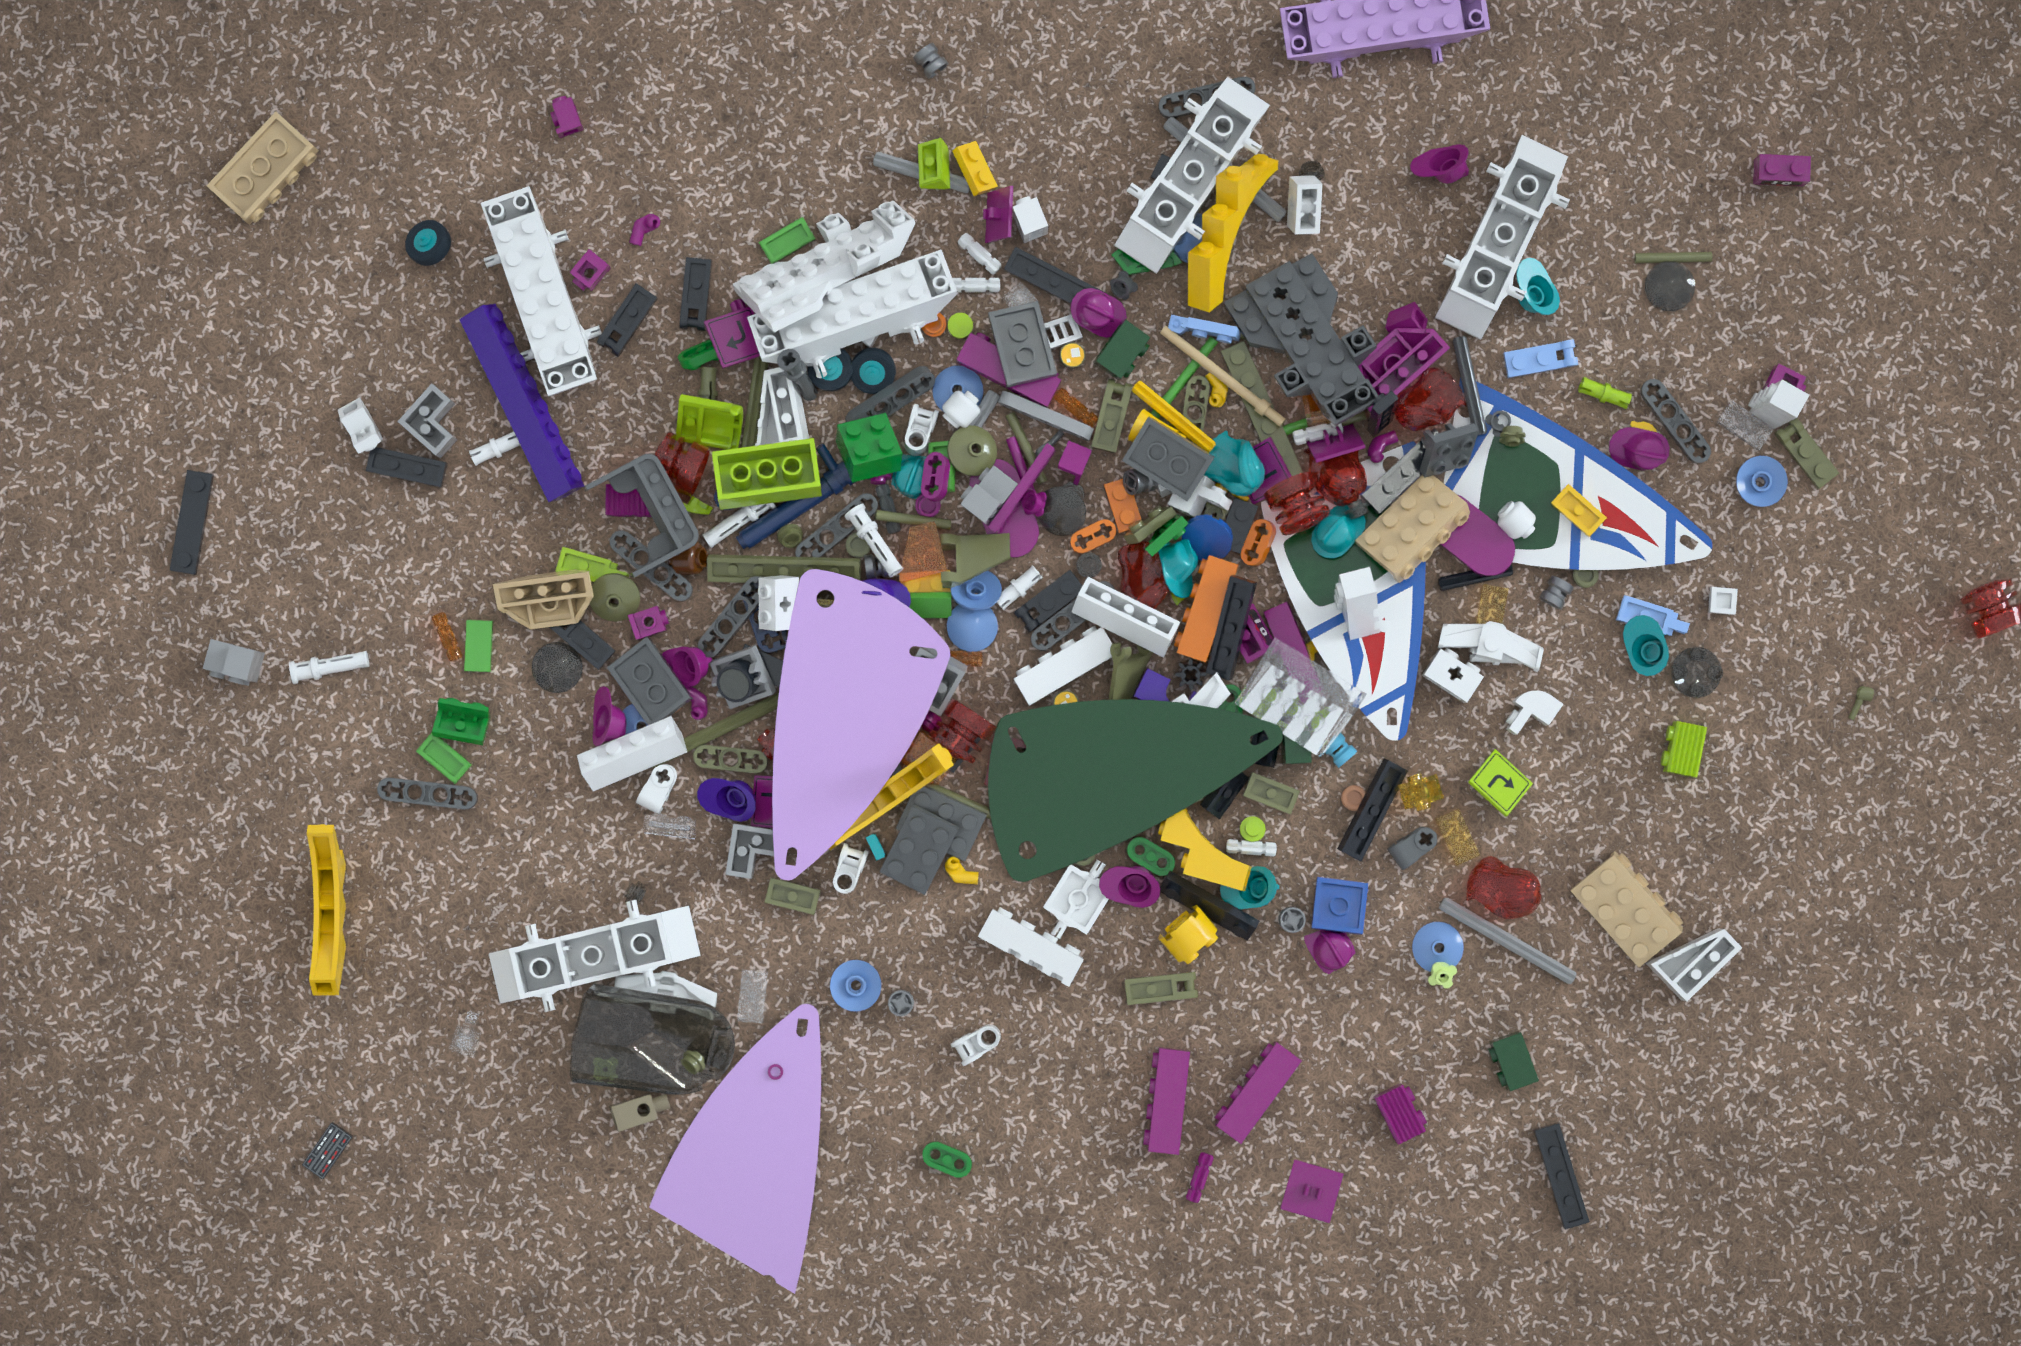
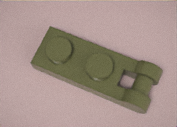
M1108 378L1091 448L1116 454L1133 384L1125 383L1123 385L1115 383L1116 380ZM1112 393L1121 394V401L1111 399Z
M1798 418L1789 421V425L1786 428H1780L1774 433L1817 489H1820L1839 474L1834 465L1804 429L1803 424ZM1796 433L1800 439L1793 443L1790 437Z
M1196 971L1124 979L1127 1005L1197 998L1198 989H1195L1194 984ZM1178 981H1184L1185 991H1177Z

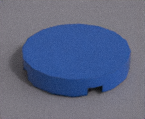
M1208 514L1197 515L1188 521L1189 524L1184 527L1186 532L1182 535L1181 539H1188L1190 541L1191 547L1198 556V560L1201 561L1202 559L1207 560L1209 555L1220 559L1226 557L1231 550L1233 534L1227 523L1220 518L1219 520L1212 518L1213 516Z

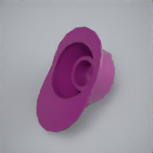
M1457 144L1431 149L1412 160L1410 165L1411 172L1419 177L1434 176L1444 184L1453 183L1469 174L1466 162L1469 155L1468 148L1465 145Z
M1087 288L1078 292L1072 299L1070 306L1071 315L1078 325L1105 338L1111 337L1119 324L1127 318L1126 310L1120 301L1094 288Z
M1625 427L1613 434L1609 442V452L1612 459L1624 467L1642 471L1652 470L1665 463L1669 456L1670 447L1667 439L1662 434L1636 427Z
M682 646L662 653V656L685 688L697 685L707 675L708 663L712 661V657H706L704 652L697 647Z
M605 686L597 690L594 699L593 744L595 746H600L604 741L610 742L622 737L626 732L625 713L620 708L612 705L611 694Z
M1116 866L1109 868L1102 874L1099 880L1101 893L1107 899L1134 907H1149L1156 903L1160 896L1158 881L1144 867Z
M1319 930L1304 936V941L1310 954L1320 969L1327 974L1345 967L1356 953L1346 933Z

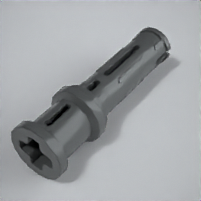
M794 349L783 350L777 359L779 367L784 370V375L787 379L794 382L805 400H814L817 397L815 393L818 394V390L806 373L807 367L801 360L799 353Z

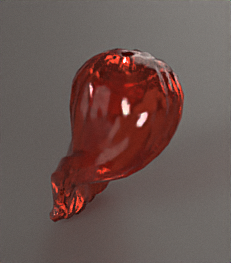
M1432 367L1425 370L1414 385L1398 394L1397 397L1399 399L1395 410V417L1405 429L1418 431L1449 422L1455 411L1460 406L1466 407L1467 403L1460 386L1453 377L1440 368Z
M1309 448L1304 449V452L1309 455V472L1313 486L1328 502L1337 506H1346L1358 501L1359 494L1366 490L1367 475L1364 467L1359 462V450L1316 463Z
M1147 541L1127 544L1118 551V560L1122 568L1120 593L1156 609L1170 591L1163 576L1159 553L1157 552L1151 557L1145 550V547L1150 544Z
M1488 856L1483 858L1471 871L1467 882L1466 900L1474 899L1479 901L1485 908L1500 918L1516 919L1530 915L1538 908L1542 898L1539 880L1532 872L1522 868H1510L1499 859Z

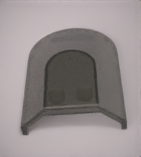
M593 984L583 995L572 1037L570 1078L574 1083L671 1095L695 1093L703 1090L701 1085L712 1078L717 1081L728 1069L735 1050L734 1034L726 1017L708 1003L681 997ZM687 1050L697 1051L704 1057L705 1069L702 1072L691 1074L683 1067L681 1059Z

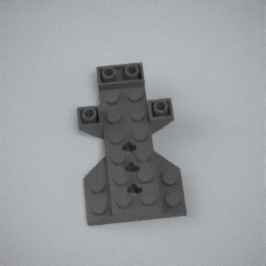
M1312 253L1293 264L1289 261L1247 284L1245 291L1224 302V307L1249 346L1259 349L1260 347L1273 349L1274 352L1286 355L1291 366L1274 375L1286 397L1311 395L1322 414L1335 426L1373 405L1372 402L1378 397V394L1369 380L1365 379L1358 366L1377 348V345L1364 325L1341 337V340L1330 325L1338 299V292ZM1285 295V299L1281 300L1280 298H1276V296ZM1298 315V319L1294 320L1293 318H1289V316ZM1311 335V339L1307 341V339L1302 338V336Z

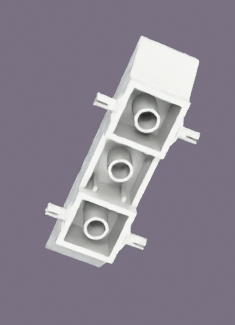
M1228 77L1217 91L1214 92L1210 100L1202 106L1189 98L1183 107L1196 114L1193 125L1152 186L1144 191L1132 182L1126 192L1139 199L1138 206L1114 246L1157 274L1183 234L1188 232L1200 240L1205 230L1193 224V219L1216 187V176L1230 166L1238 152L1245 147L1255 155L1258 154L1262 145L1250 139V135L1270 105Z
M1521 135L1505 169L1492 162L1489 164L1486 172L1499 177V184L1463 259L1460 261L1447 254L1442 263L1455 269L1456 272L1435 316L1436 319L1481 340L1502 300L1507 295L1520 301L1523 300L1526 291L1513 286V277L1545 209L1551 203L1566 209L1570 199L1556 193L1557 184L1561 178L1568 156Z
M529 186L482 202L481 206L498 254L483 259L487 268L500 263L503 266L531 349L520 353L524 357L525 362L535 358L548 396L597 380L592 357L588 349V340L602 334L600 326L584 330L580 325L555 255V244L569 240L566 230L550 234L546 229Z
M938 250L833 288L829 295H824L822 299L823 305L819 311L776 332H773L757 314L749 316L747 319L762 362L778 364V356L783 350L794 349L799 353L801 360L806 366L814 367L817 378H822L819 369H821L823 377L827 375L823 362L841 354L840 348L886 332L889 333L890 337L899 333L910 332L914 344H919L916 335H918L919 341L922 343L924 338L920 329L928 323L937 321V314L958 293L943 252Z
M633 900L632 904L631 901L626 902L629 917L622 922L551 939H539L536 924L525 926L528 942L522 946L489 953L500 1003L532 996L542 997L545 1012L556 1010L552 994L558 990L633 972L643 973L646 988L656 986L653 970L662 965L701 956L689 906L652 915H640L637 900Z

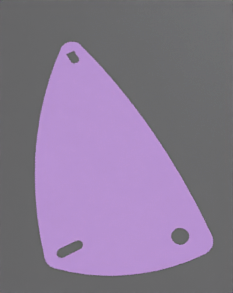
M818 569L806 571L799 581L779 687L773 756L772 808L775 872L783 880L796 878L813 864L851 827L877 796L897 768L920 729L950 659V649L946 642L923 618L898 599L860 580ZM829 590L833 593L834 603L830 607L823 608L817 603V595L820 591ZM862 591L881 592L882 595L862 594ZM913 646L933 648L937 651V656L934 659L914 657L910 655L909 650ZM791 847L797 850L796 866L785 865L787 850Z
M810 1004L798 1006L765 1034L727 1074L684 1134L660 1180L649 1207L760 1274L772 1276L777 1284L794 1294L808 1235L819 1146L821 1047L819 1014L814 1006ZM798 1018L808 1020L807 1033L803 1037L798 1036L796 1033ZM778 1064L783 1068V1075L780 1079L773 1080L769 1077L768 1069L771 1065ZM778 1067L771 1069L772 1076L778 1077L781 1071Z

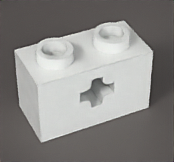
M1289 176L1287 226L1294 234L1320 233L1322 183L1315 176Z
M1030 196L1016 201V206H1013V218L1023 242L1027 243L1047 235L1048 224L1037 197L1031 199Z
M784 575L759 577V629L772 631L789 630L799 577Z
M1448 648L1445 651L1439 649L1422 676L1461 702L1467 703L1484 678V676L1479 674L1481 670L1470 662H1467L1465 665L1457 660L1459 655ZM1457 668V674L1460 678L1451 680V674L1448 670Z

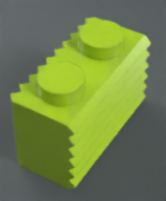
M1673 721V725L1668 726L1666 731V740L1669 741L1668 750H1664L1661 757V765L1664 766L1663 772L1692 778L1698 777L1707 727L1680 721Z

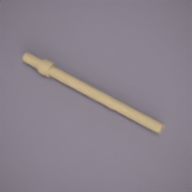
M1168 326L1161 330L1160 334L1255 407L1254 411L1261 416L1265 415L1279 427L1282 426L1286 418L1271 407V403L1264 398L1261 400L1177 333L1171 331Z

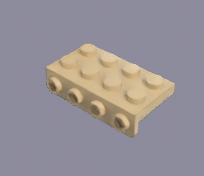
M275 112L209 182L207 187L250 225L252 222L256 223L263 217L265 213L263 210L270 203L274 204L282 195L281 191L287 184L292 185L298 179L299 171L304 166L308 167L315 161L316 153L319 150L281 115Z
M1421 475L1355 542L1363 551L1391 573L1395 581L1400 583L1410 578L1415 568L1421 562L1427 561L1431 557L1433 550L1439 544L1445 543L1451 533L1468 520L1470 510L1467 502L1434 475L1426 478Z
M1614 851L1608 859L1571 889V892L1639 968L1682 933L1683 927L1681 924L1683 921L1676 912L1672 911L1670 913L1665 908L1666 902L1658 892L1653 894L1647 887L1649 883L1641 873H1634L1630 868L1632 864L1623 853L1618 855Z

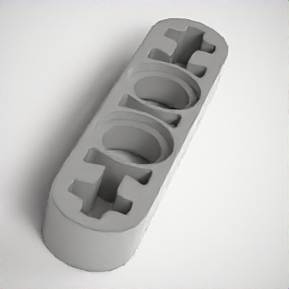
M1002 391L998 403L1004 407L1086 441L1090 440L1094 428L1007 391Z

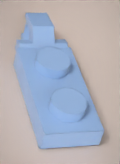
M1171 315L1168 328L1178 335L1192 331V336L1206 339L1207 335L1215 336L1217 341L1231 344L1232 340L1239 341L1241 335L1240 330L1236 326L1191 317L1185 318Z
M1626 595L1622 598L1616 617L1617 621L1624 623L1639 615L1652 617L1659 623L1663 634L1672 636L1673 631L1682 634L1687 633L1690 623L1677 620L1678 613L1673 612L1674 610Z

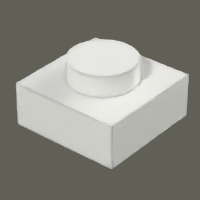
M1710 587L1708 613L1735 615L1738 589Z

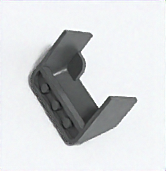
M644 454L583 487L586 492L609 480L612 488L619 493H628L637 489L661 534L653 537L647 546L652 562L630 573L632 578L691 548L698 541L699 534L663 465L658 457L653 454Z

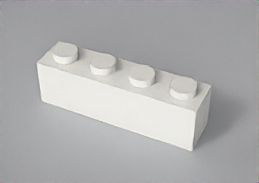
M1781 380L1775 384L1772 383L1769 387L1766 386L1764 390L1761 389L1759 393L1753 395L1748 404L1751 407L1748 414L1776 429L1798 417L1809 394Z
M1090 577L1086 579L1078 593L1072 609V613L1161 657L1165 656L1180 624L1179 621Z
M1095 626L1082 633L1084 638L1075 642L1071 639L1060 646L1062 651L1053 655L1049 652L1038 659L1040 664L1031 668L1027 665L1016 671L1017 677L1014 678V681L1029 706L1112 658L1110 653L1112 642L1103 627L1098 630Z
M672 716L583 752L577 755L581 774L591 789L596 791L687 753L682 732Z

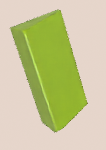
M942 138L918 144L919 187L921 189H950L949 151L946 143Z

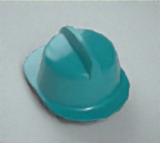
M1535 258L1523 259L1516 271L1519 289L1526 291L1523 300H1518L1520 305L1526 311L1532 313H1540L1542 315L1555 313L1559 308L1560 297L1546 269Z
M902 454L901 471L893 473L891 485L895 486L904 496L917 499L922 494L921 483L924 462L927 456Z
M1341 504L1331 509L1316 525L1312 533L1311 542L1315 551L1325 558L1333 559L1346 553L1365 529L1366 520L1362 511L1351 504Z
M1183 539L1175 543L1168 542L1158 551L1166 585L1179 598H1187L1191 594L1193 589L1192 573L1197 568L1199 562L1190 541Z
M1639 615L1630 619L1625 625L1623 638L1633 669L1645 676H1653L1660 673L1667 665L1669 647L1659 623L1646 615Z
M1255 866L1251 868L1245 891L1221 885L1220 893L1225 902L1238 909L1258 908L1267 905L1275 897L1279 885L1276 884L1275 876L1269 869Z

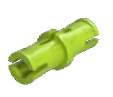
M1587 377L1582 378L1578 388L1579 393L1598 398L1601 403L1609 402L1623 409L1628 408L1632 398L1631 393L1615 389L1609 383L1601 384Z

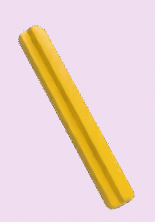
M1138 381L1133 386L1132 391L1134 394L1186 435L1192 442L1208 453L1212 451L1216 445L1215 441L1142 381Z

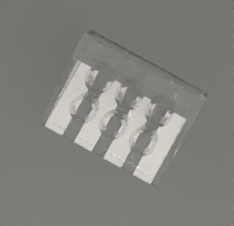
M1274 638L1235 701V704L1258 719L1278 725L1285 736L1321 758L1354 716L1367 693L1282 640Z

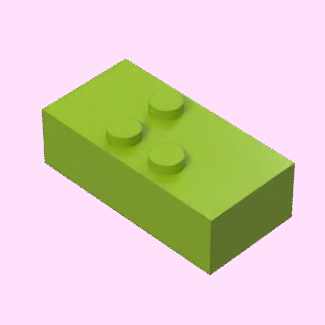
M814 438L712 452L720 510L822 496Z

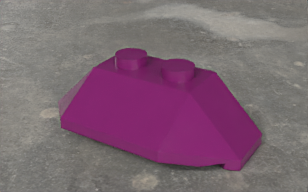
M1395 328L1377 344V348L1358 368L1365 379L1369 380L1378 396L1382 393L1387 395L1391 390L1397 396L1448 351L1450 347L1434 329ZM1372 405L1371 407L1367 408V410H1368L1370 413H1371L1372 407H1373L1374 405Z

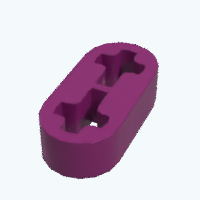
M940 452L930 453L925 459L921 492L924 497L932 502L941 501L946 496L948 488L950 461ZM938 460L941 461L942 464L935 469L933 464H936ZM935 485L938 486V490H935L933 494L929 492L930 488H934Z

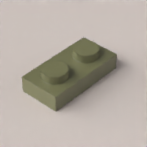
M1157 506L1147 513L1149 517L1144 521L1138 520L1130 525V531L1123 536L1128 545L1140 543L1177 515L1173 507L1162 508Z
M1251 772L1242 796L1291 815L1300 791Z
M770 878L764 903L815 915L821 890Z

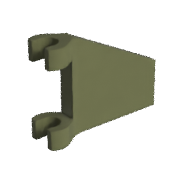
M1010 533L965 536L940 534V544L943 551L956 549V572H941L942 588L959 586L1011 559Z
M1118 642L1111 645L1110 653L1113 659V672L1109 700L1132 699L1153 652L1137 645L1139 653L1131 655V647H1124L1120 651L1121 643Z

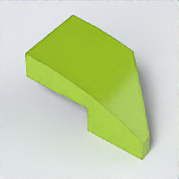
M692 496L688 504L683 502L688 513L709 515L713 509Z

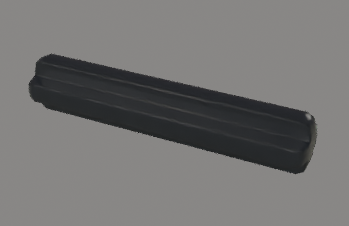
M1511 564L1505 572L1496 576H1481L1471 570L1440 577L1438 585L1441 591L1508 577L1513 575V566Z

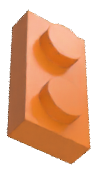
M1123 479L1104 484L1118 533L1129 531L1130 525L1138 520H1142L1134 495L1126 492L1123 486Z

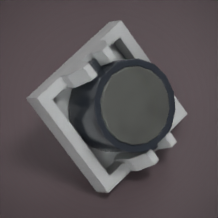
M756 645L714 659L709 663L715 675L712 679V687H718L717 697L725 698L730 709L773 695L776 692Z

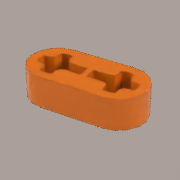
M1106 519L1095 522L1072 535L1070 541L1071 548L1078 554L1088 553L1112 541L1116 535V527L1113 522ZM1104 524L1105 527H1111L1110 537L1105 538L1104 535L1095 538L1094 534L1101 530L1100 525ZM1081 535L1082 538L1092 537V540L1086 543L1087 548L1082 549L1081 546H1075V543L1078 541L1077 536Z
M1259 519L1252 524L1241 550V559L1247 565L1256 567L1265 561L1276 535V527L1272 522ZM1266 525L1265 529L1269 530L1268 534H1263L1261 536V533L1258 532L1259 527L1264 528V526ZM1256 549V553L1259 556L1251 561V556L1248 555V552Z

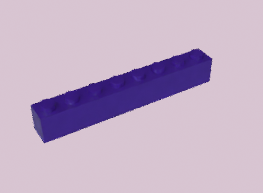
M496 304L482 305L459 319L548 502L561 500L584 487L581 473L575 467L570 457V451L560 437L558 426L553 422L548 412V406L538 392L536 381L530 375L525 365V359L516 347L514 336L508 330L501 310L497 308Z

